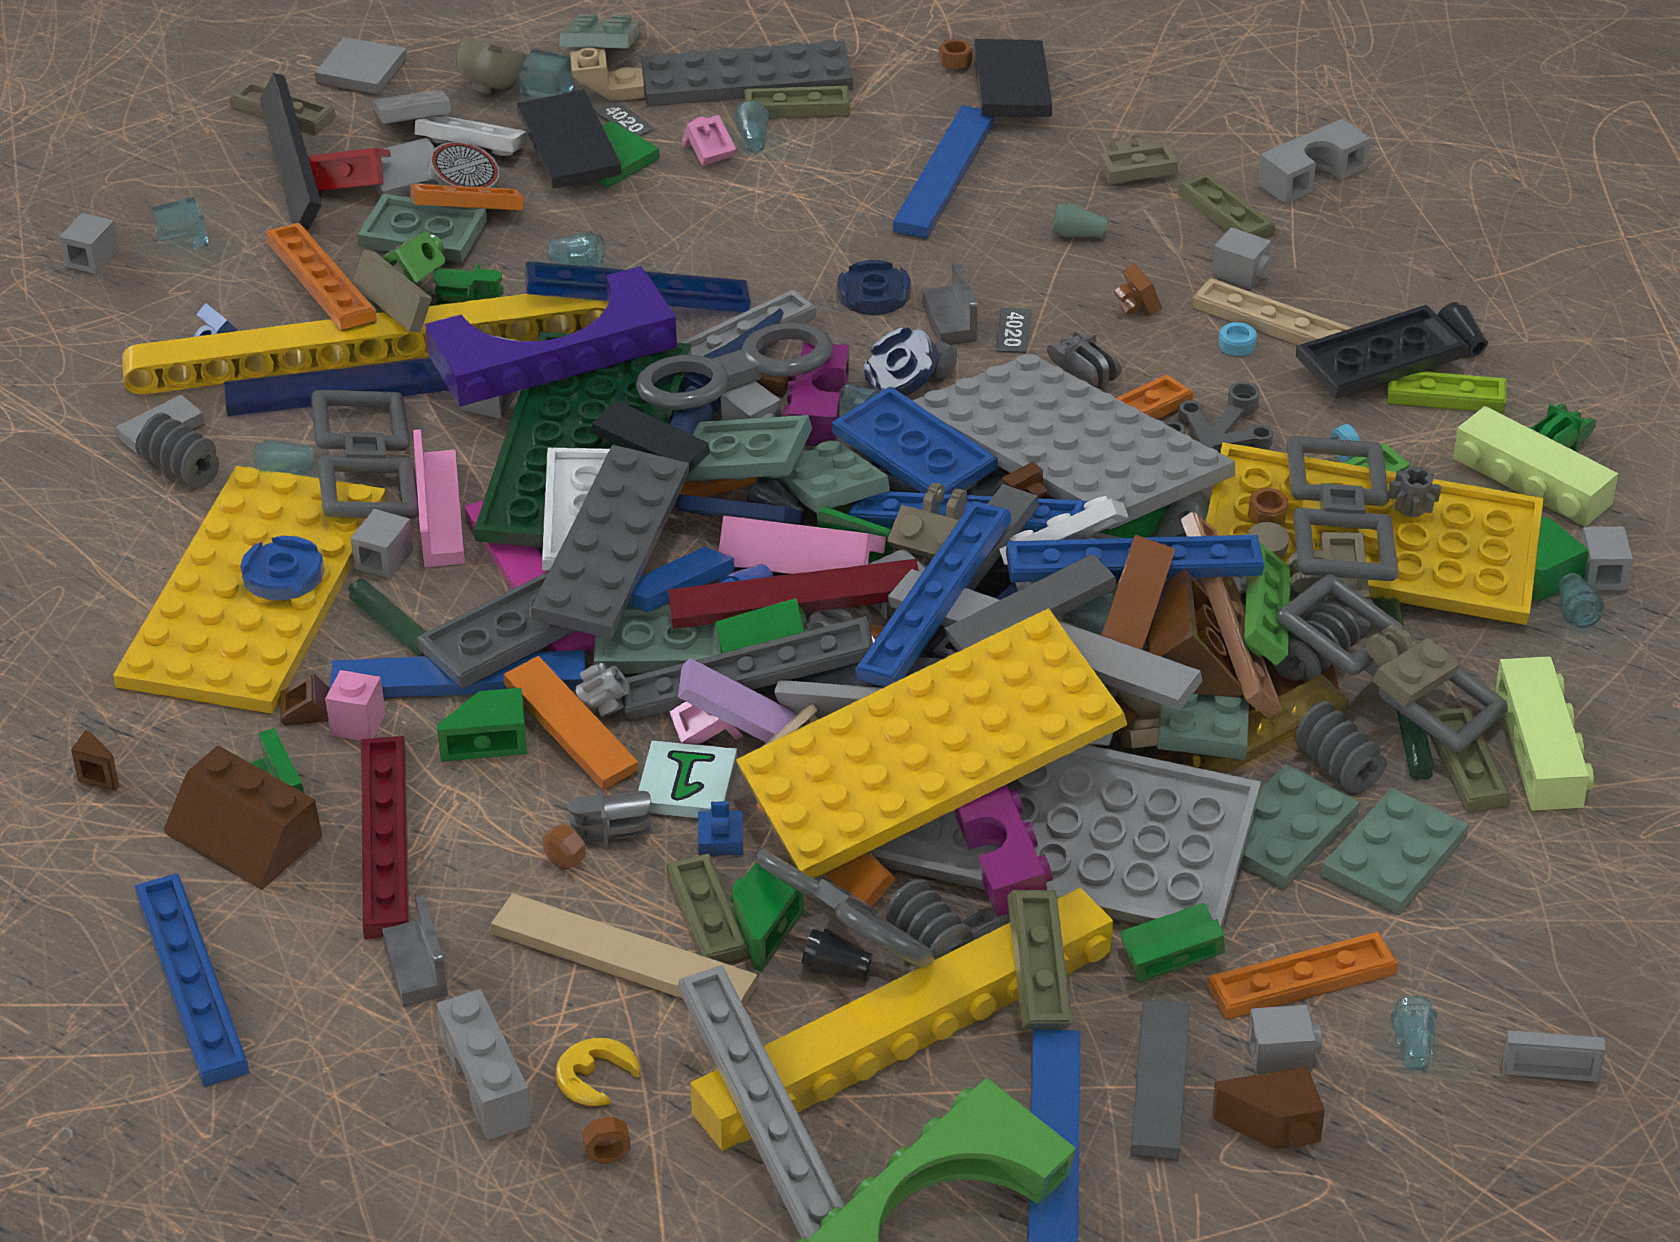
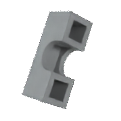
M1340 119L1260 154L1258 184L1287 204L1313 192L1315 171L1329 172L1341 180L1368 168L1371 138L1344 119Z
M478 989L436 1003L441 1042L455 1072H464L470 1093L471 1107L486 1140L488 1141L532 1126L528 1086L482 990Z

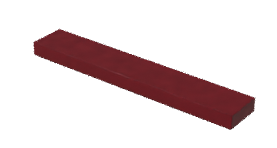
M917 558L669 589L673 629L716 624L715 622L795 598L804 613L889 602V594L911 569L919 572Z
M404 736L361 739L362 906L364 939L383 937L382 929L410 923L406 744Z

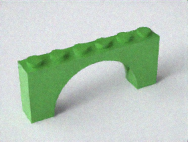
M986 1077L973 1090L970 1087L964 1089L954 1100L951 1110L941 1119L937 1116L932 1118L922 1129L919 1139L909 1148L905 1146L899 1148L892 1155L886 1169L876 1178L872 1176L866 1178L858 1186L853 1199L842 1209L840 1207L833 1208L824 1217L819 1230L808 1240L803 1237L797 1242H879V1233L885 1221L899 1204L924 1188L953 1180H980L999 1184L1023 1194L1039 1205L1070 1175L1076 1148Z

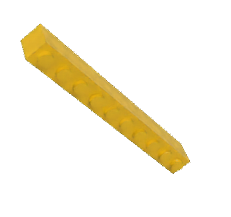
M1081 887L1057 899L1066 976L1091 962L1101 960L1112 949L1113 920ZM1008 923L934 960V963L929 967H920L764 1045L797 1113L819 1101H826L832 1098L837 1092L856 1082L867 1080L876 1072L895 1062L906 1060L913 1056L915 1052L936 1041L945 1040L953 1035L954 1032L977 1020H984L993 1012L1015 1001H1019L1011 924ZM718 1069L690 1082L692 1114L722 1151L752 1138Z

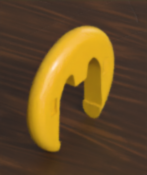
M591 1038L572 1045L559 1058L555 1069V1079L561 1092L576 1103L586 1106H605L611 1104L607 1095L602 1092L599 1093L575 1075L576 1073H582L589 1076L596 1069L595 1058L609 1060L629 1071L632 1076L637 1078L640 1076V1064L637 1056L628 1046L619 1041L609 1038Z

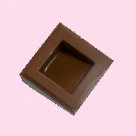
M312 674L281 691L280 722L283 725L328 721L325 698L330 688L315 674Z
M84 731L71 749L78 781L117 790L119 788V781L113 755L91 732Z

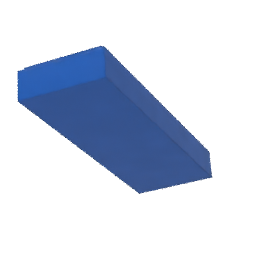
M704 546L642 575L628 605L644 612H650L670 602L669 589L706 585L724 575L730 574L734 571V558Z

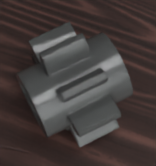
M1418 466L1409 467L1403 472L1400 470L1396 471L1395 481L1390 482L1388 491L1389 498L1396 499L1394 509L1409 517H1418L1425 512L1432 513L1434 502L1439 501L1441 486L1433 484L1435 474Z

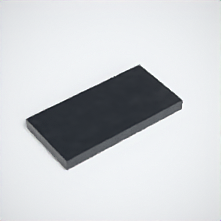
M974 39V55L982 115L1052 117L1053 105L1043 40Z
M585 90L517 103L518 115L552 188L555 189L622 174L621 163Z
M1423 305L1296 346L1295 357L1335 399L1465 358L1468 355L1469 346L1428 305Z

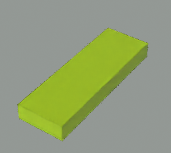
M1421 371L1388 382L1387 404L1479 411L1486 406L1498 413H1505L1506 379Z

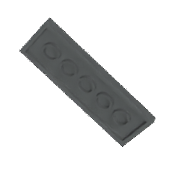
M825 40L820 43L807 44L794 42L782 46L758 45L753 48L743 49L722 48L717 51L705 52L691 50L679 54L655 53L651 56H641L647 106L745 98L746 89L849 86V90H853V76L845 41Z
M612 445L531 607V619L612 639L689 475V463Z

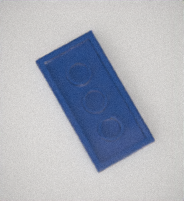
M891 386L832 422L833 434L881 467H885L888 472L898 479L907 482L921 493H927L929 486L933 482L944 485V494H952L955 488L963 490L998 468L996 456Z

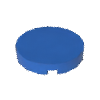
M277 536L272 538L273 543H268L264 546L262 542L255 544L244 554L240 565L245 587L253 595L267 600H288L300 597L312 591L322 581L325 571L323 557L318 552L317 546L313 542L297 536Z

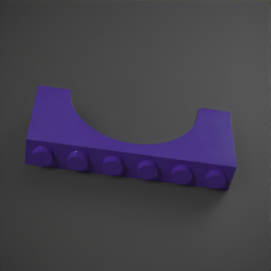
M639 266L606 275L608 306L605 311L587 327L564 337L533 342L501 339L478 330L462 314L427 323L425 328L428 355L459 407L675 348L677 347L676 316L643 267Z

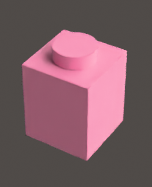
M343 670L339 671L325 698L331 736L357 741L374 738L386 715L381 677Z

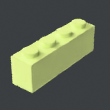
M1486 406L1457 428L1453 459L1521 494L1544 498V506L1584 527H1587L1613 504L1618 478L1617 472Z
M1551 656L1500 659L1495 688L1496 694L1507 701L1508 710L1503 715L1531 811L1584 808L1587 789H1592L1594 784L1592 765L1585 763L1583 758V737L1581 733H1575L1573 727V706L1571 703H1566L1564 699L1565 687L1563 676L1561 673L1556 674Z

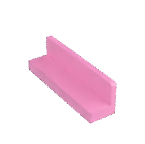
M421 429L413 430L424 567L465 564L456 451L454 449L424 452Z
M723 516L718 552L733 557L734 567L750 568L758 564H764L773 572L797 574L868 565L870 552L884 553L886 537L868 533Z

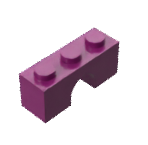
M803 342L800 357L811 353L816 347L809 342ZM833 344L831 357L821 367L806 374L792 376V380L795 381H789L787 403L790 405H784L782 417L809 416L812 430L804 444L805 446H817L822 442L837 441L838 436L832 433V422L840 418V399H845L849 380V345Z
M1007 785L954 810L955 819L968 850L985 845L1000 847L995 851L978 856L983 886L996 917L1009 914L1007 896L1012 890H1047V882L1053 881L1051 868L1046 856H1037L1034 849L1038 847V842L1031 822L1023 823L1020 815L1024 814L1019 794L1016 789L1008 790Z

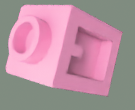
M719 115L709 118L698 117L687 124L682 143L685 148L693 147L702 166L734 157L736 147Z
M688 702L670 711L679 739L683 744L699 745L725 729L735 740L744 736L741 729Z

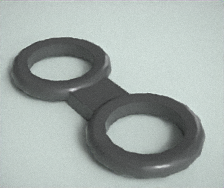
M803 323L769 325L753 332L743 342L742 349L712 359L698 355H677L656 361L648 365L639 374L636 389L641 399L654 407L667 410L698 408L717 400L728 389L762 379V374L791 377L809 373L821 367L831 357L833 343L828 334L816 326ZM785 339L806 341L816 347L807 355L789 360L768 358L758 352L767 344ZM679 372H696L712 379L706 386L685 393H670L654 386L660 378Z
M760 848L755 852V861L761 868L795 890L834 909L836 917L843 924L864 938L916 966L929 967L934 963V954L927 946L891 923L876 916L878 910L851 892L834 885L822 876L812 878L795 867L790 858L772 849Z

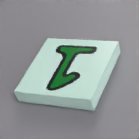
M652 741L638 791H648L651 796V809L649 812L651 814L698 818V812H711V802L727 801L737 763V749Z

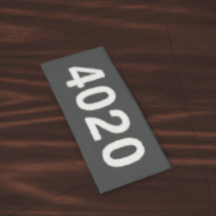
M617 101L595 109V112L606 120H612L638 136L655 129Z
M1001 308L996 351L1027 352L1031 309Z

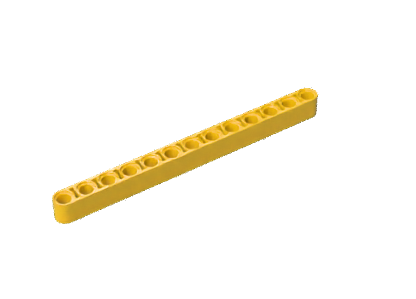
M590 285L429 306L420 333L408 331L388 313L382 312L376 313L377 321L340 330L332 319L136 344L128 347L122 354L123 382L126 389L131 393L144 395L430 357L428 355L425 324L460 314L472 326L486 334L517 341L533 342L538 341L540 332L573 334L587 327L605 311L608 306L607 292L602 287Z

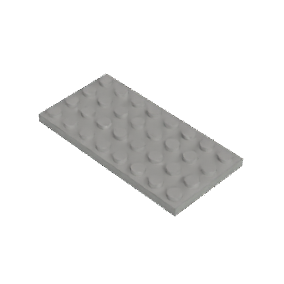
M1034 354L1020 355L1014 361L1001 366L990 367L986 372L971 378L959 379L951 386L941 390L929 391L925 396L913 400V402L996 456L998 466L1012 473L1033 461L1043 469V485L1047 489V494L1055 499L1089 502L1093 499L1107 496L1108 499L1111 498L1122 502L1129 519L1109 527V530L1235 476L1234 460L1192 439L1189 435L1167 426L1164 422L1148 416L1137 408L1114 398L1111 394L1088 384V382L1076 378L1065 372L1062 368L1040 359Z
M1086 745L1006 784L1008 790L1016 789L1019 794L1024 814L1020 815L1023 823L1030 821L1034 828L1038 847L1034 849L1037 856H1046L1053 876V881L1047 882V890H1056L1057 899L1081 887L1110 918L1136 924H1142L1205 903L1212 919H1218L1221 929L1223 928L1260 796L1261 781ZM953 810L869 852L885 868L985 890L978 856L995 851L1000 847L985 845L968 850Z

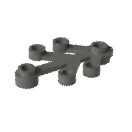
M1236 382L1229 387L1228 407L1211 428L1203 416L1202 404L1194 400H1187L1180 404L1179 420L1182 423L1176 421L1165 423L1167 426L1185 434V426L1183 424L1190 425L1198 442L1215 450L1221 449L1222 442L1236 445L1249 444L1251 447L1267 450L1272 446L1273 430L1266 425H1256L1251 429L1229 432L1241 417L1252 415L1259 406L1260 390L1255 384L1250 382Z

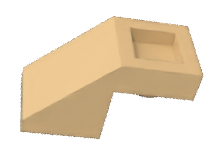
M583 48L580 51L570 52L573 77L609 101L646 98L642 67H623L618 70L608 71L605 48Z
M1117 695L1139 716L1119 735L1123 748L1133 749L1158 745L1160 703L1146 698L1139 702Z

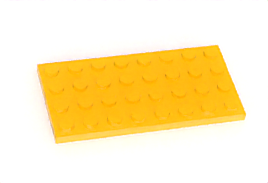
M1222 442L1220 454L1235 461V476L1213 485L1206 522L1217 531L1218 536L1248 535L1251 527L1255 525L1247 516L1251 493L1263 487L1280 490L1289 499L1286 520L1280 524L1289 534L1288 551L1282 558L1289 565L1288 558H1290L1293 552H1297L1293 514L1298 508L1320 509V501L1298 500L1292 496L1287 453ZM1304 456L1307 484L1351 485L1371 489L1369 467ZM1386 471L1388 491L1390 482L1395 481L1396 472ZM1433 479V484L1441 486L1439 501L1434 502L1432 513L1425 512L1418 517L1403 515L1394 509L1396 499L1389 498L1388 503L1384 506L1365 505V513L1386 514L1391 517L1399 575L1394 581L1368 580L1371 598L1527 625L1531 608L1544 498ZM1311 525L1313 550H1320L1321 532L1363 533L1366 563L1381 564L1377 530ZM1290 567V578H1291V577L1295 574V571H1291V567Z
M236 466L113 674L115 688L274 714L280 703L281 691L288 688L354 564L351 537L366 518L325 516L322 511L319 478ZM336 481L338 501L387 502L385 488ZM297 536L309 540L317 546L318 552L323 557L325 571L322 581L312 591L288 600H267L253 595L245 587L240 567L244 554L257 543L262 542L263 546L273 543L272 538Z
M1048 608L736 759L742 775L795 867L806 875L816 878L1126 726L1127 722L1122 709Z

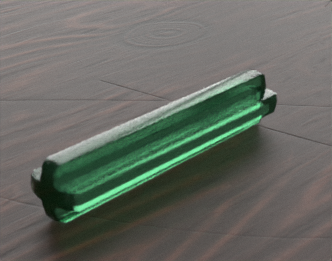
M358 579L355 583L349 584L347 588L350 592L349 598L417 656L424 657L425 654L419 650L416 638L427 632L424 628L365 579Z

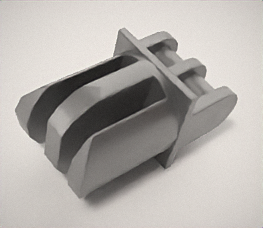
M1077 331L1073 334L1072 339L1065 337L1060 340L1059 345L1052 343L1047 347L1048 356L1065 372L1088 382V384L1095 388L1107 384L1109 380H1115L1122 372L1121 364L1096 345L1097 334L1095 333L1087 336L1082 331Z
M597 787L598 795L574 798L568 803V811L571 814L569 824L585 844L604 842L605 849H609L608 840L652 833L653 821L649 812L651 809V796L648 791L602 796L601 787Z

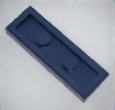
M679 494L675 504V508H678V511L715 517L730 516L801 525L802 518L801 510L789 507Z

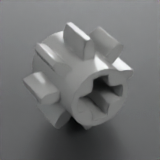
M602 662L580 672L584 682L576 686V693L578 698L592 713L599 711L601 717H604L624 708V702L621 698L629 694V687L624 675L616 666L606 669L605 664Z

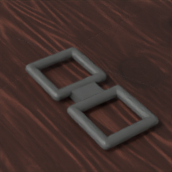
M315 390L311 395L316 445L321 449L344 450V456L325 455L318 460L322 511L324 515L339 518H367L373 509L410 519L418 517V495L412 460L406 457H386V451H405L410 446L403 395L399 392ZM328 406L390 407L393 435L370 432L330 433ZM335 472L398 473L402 503L338 501Z
M1291 436L1287 440L1291 494L1298 500L1320 501V509L1298 508L1293 514L1299 571L1305 575L1325 576L1332 574L1342 578L1380 581L1396 580L1399 575L1392 519L1386 514L1365 513V505L1384 506L1389 501L1382 446L1377 442ZM1304 453L1368 458L1371 489L1351 485L1307 484ZM1311 525L1377 530L1381 564L1314 558Z
M1332 574L1322 577L1278 611L1277 621L1282 626L1352 676L1358 675L1364 670L1374 677L1380 666L1367 654L1366 646L1352 656L1300 617L1303 613L1330 593L1381 631L1392 624L1405 630L1402 624ZM1461 667L1457 669L1455 675L1449 681L1480 702L1485 708L1458 732H1455L1415 701L1404 708L1383 689H1379L1381 699L1453 752L1463 751L1508 710L1505 699Z

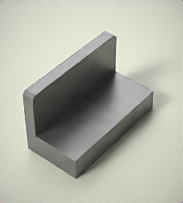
M953 262L952 285L923 289L922 302L939 341L946 344L977 341V302L960 262Z
M424 895L415 897L418 921L382 929L384 943L403 1006L448 996L444 959Z

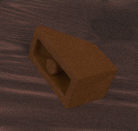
M1308 1066L1215 1081L1212 1115L1215 1121L1273 1149L1291 1146L1302 1147L1310 1143L1321 1142L1325 1109Z

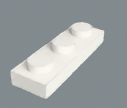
M443 115L421 118L415 121V135L426 136L432 143H447L448 141L469 143L479 148L492 149L493 154L501 156L512 155L513 152L526 145L527 131Z
M1103 496L1085 503V510L1073 516L1070 513L1055 516L1046 522L1048 527L1035 533L1033 530L1020 532L1012 536L1010 541L1083 539L1127 520L1129 516L1122 502ZM1004 546L999 551L1004 564L1008 565L1006 546Z

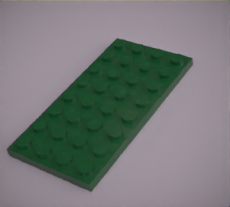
M540 332L538 341L552 340L570 334ZM677 343V347L521 390L474 527L475 541L543 547L548 448L610 449L612 445L619 446L594 434L592 423L616 401L669 424L674 410L654 407L642 400L636 389L639 374L648 365L656 361L677 355H692L691 344ZM686 372L669 374L660 378L654 386L662 391L681 393L683 389V374Z

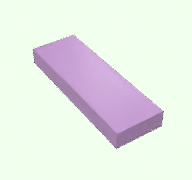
M691 658L681 668L678 693L680 699L764 742L769 741L798 715Z

